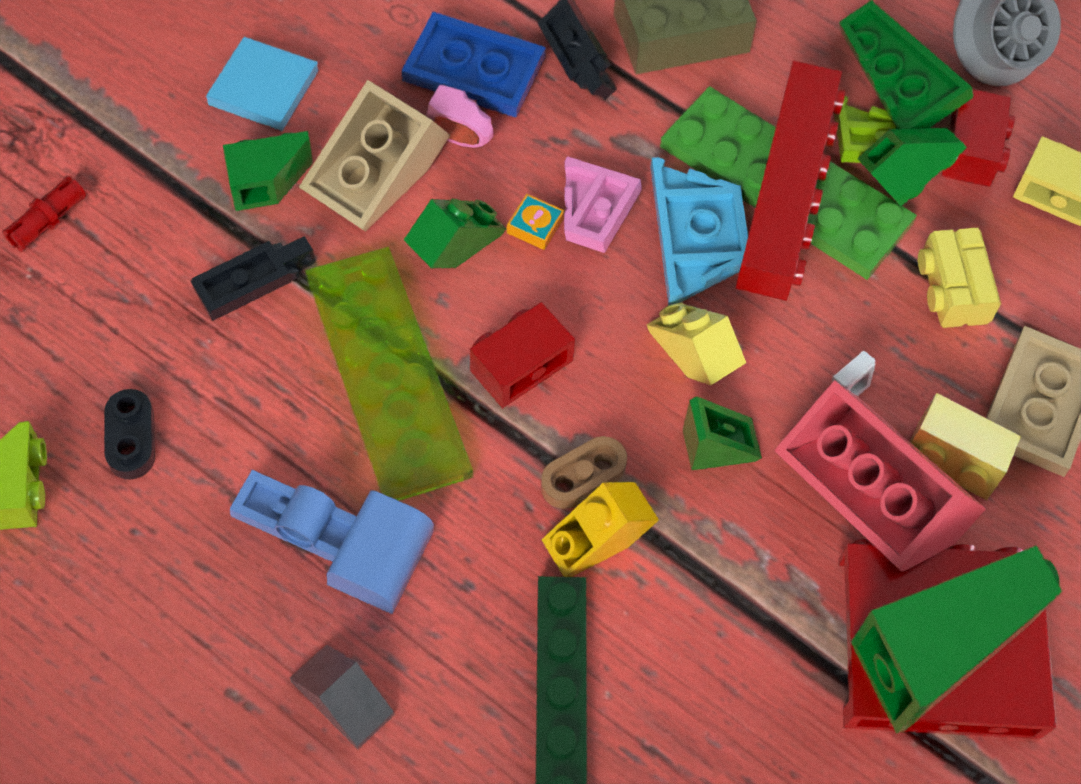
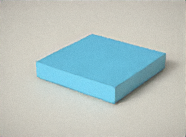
M243 37L206 95L208 105L283 131L318 73V64L316 61Z

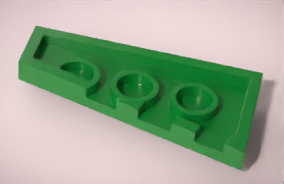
M872 0L839 22L842 35L896 129L930 128L973 98L971 85Z

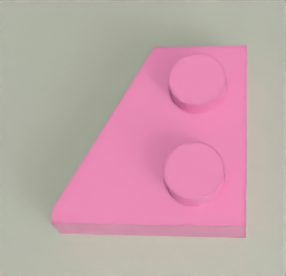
M567 157L565 160L566 187L564 192L566 206L564 231L566 240L605 253L642 191L641 180Z

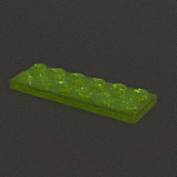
M385 247L305 270L307 283L380 493L400 501L473 478L472 465L390 248Z

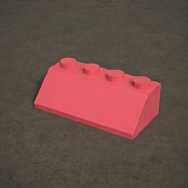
M835 380L774 450L901 571H905L954 546L986 510L984 506L857 395Z

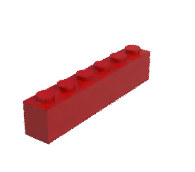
M794 60L792 62L735 289L787 301L792 285L801 286L807 260L799 259L801 249L809 250L815 225L807 223L809 214L817 215L823 190L815 188L817 180L825 181L831 156L825 155L823 152L825 146L833 147L839 123L831 121L832 114L840 115L846 90L839 89L842 71Z

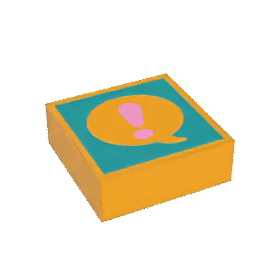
M526 194L507 224V234L545 250L564 220L565 210Z

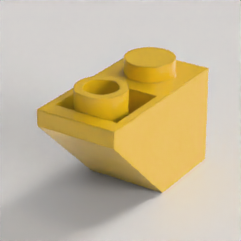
M603 482L541 540L563 577H573L630 547L656 524L659 519L635 482Z

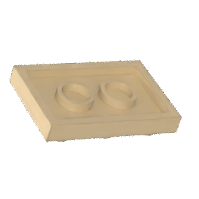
M1024 326L1019 334L986 418L1021 436L1013 456L1062 477L1070 470L1081 440V349Z

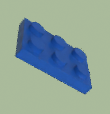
M432 12L401 70L402 81L435 92L439 85L463 90L467 98L476 102L478 106L516 118L545 59L546 47Z

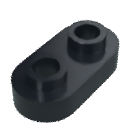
M124 389L113 394L107 401L104 410L105 459L111 471L122 479L131 480L144 476L150 471L155 461L154 410L149 398L143 392L136 389ZM135 406L131 412L121 413L123 408ZM128 446L136 447L131 454H121L122 450Z

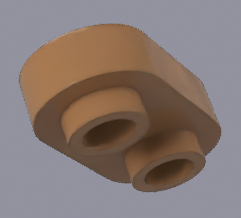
M601 436L589 440L550 462L543 470L541 477V492L544 499L554 507L568 509L583 502L603 482H618L626 470L627 453L625 448L619 441L611 437ZM605 461L611 467L602 470L597 468L595 463ZM560 483H567L572 489L568 492H561L556 486Z

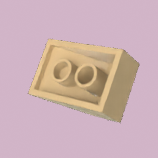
M367 80L299 188L362 230L367 231L428 171L450 137V134L430 118Z

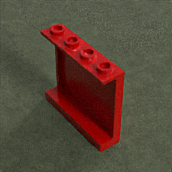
M859 539L848 543L838 559V566H845L849 702L843 708V728L895 731L851 644L852 639L872 610L1024 551V549L1019 547H1003L996 551H978L973 545L957 544L905 571H901L868 539ZM1046 609L1023 632L903 732L1042 739L1056 728Z

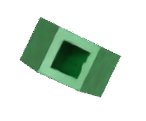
M947 128L889 129L857 159L894 200L902 206L908 200L917 197L924 190L925 185L940 171L951 167L967 147Z
M308 131L283 133L279 136L256 140H241L237 143L223 145L235 211L278 204L313 164Z
M455 198L451 200L431 199L404 238V241L430 268H457L502 236L507 228L496 218V211L484 201H461Z

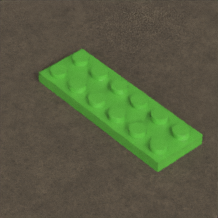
M709 86L661 137L660 147L696 171L706 174L711 179H722L739 185L743 201L756 208L776 127ZM830 161L825 181L817 180L815 188L823 190L817 215L809 214L807 223L815 225L811 244L868 280L913 226L917 215Z

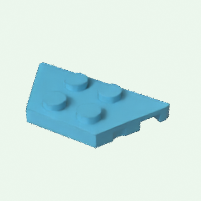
M655 157L651 159L650 169L669 306L680 303L739 273L748 240V230L741 187L739 185L722 179H711L706 174L693 169H689L688 173L685 174L665 167V160Z

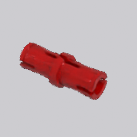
M66 176L48 194L44 195L41 199L35 198L29 203L30 208L2 231L4 237L19 252H23L49 228L54 230L61 223L59 219L87 196L85 190L75 179L72 180L71 176Z

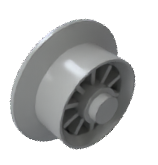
M960 0L953 24V40L957 56L966 71L984 84L1006 86L1017 83L1030 75L1036 67L1044 63L1055 50L1061 30L1059 10L1054 0Z

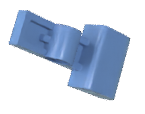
M251 470L229 509L231 517L331 561L332 564L327 572L328 586L390 614H393L434 530V523L427 515L377 491L371 490L358 515L355 516L337 508L330 497L315 488L299 485L295 489L254 470Z

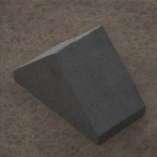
M325 645L290 677V681L357 749L365 744L394 716V711L358 663L328 645Z

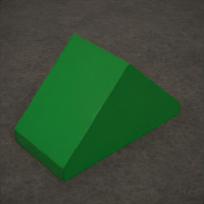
M697 396L689 400L682 431L691 470L751 463L762 459L751 417Z

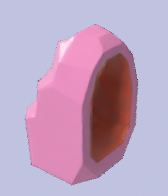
M446 85L438 86L429 102L426 116L450 134L447 141L473 148L488 143L493 137L491 117L480 110L475 100L467 98L465 91Z

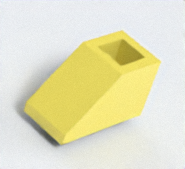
M675 303L665 307L660 311V317L647 324L651 335L688 378L712 385L746 363L729 318L726 315L683 303Z

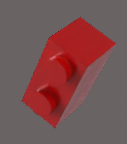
M972 89L973 98L952 112L949 130L967 148L958 156V159L951 167L942 170L941 177L991 187L997 172H1005L1011 149L1004 147L1005 140L1010 139L1015 123V116L1009 115L1012 97Z
M540 302L530 310L522 309L511 317L507 325L496 332H488L480 336L474 342L472 348H470V371L503 409L573 362L575 338L551 311Z

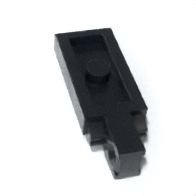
M559 0L537 24L569 79L576 82L581 89L585 90L588 88L592 95L596 94L606 100L617 90L611 76L605 71L610 66L607 59L608 56L575 1Z
M305 236L285 246L282 243L272 245L268 241L193 277L190 282L209 317L214 321L291 283V281L300 276L299 272L316 263L314 251Z

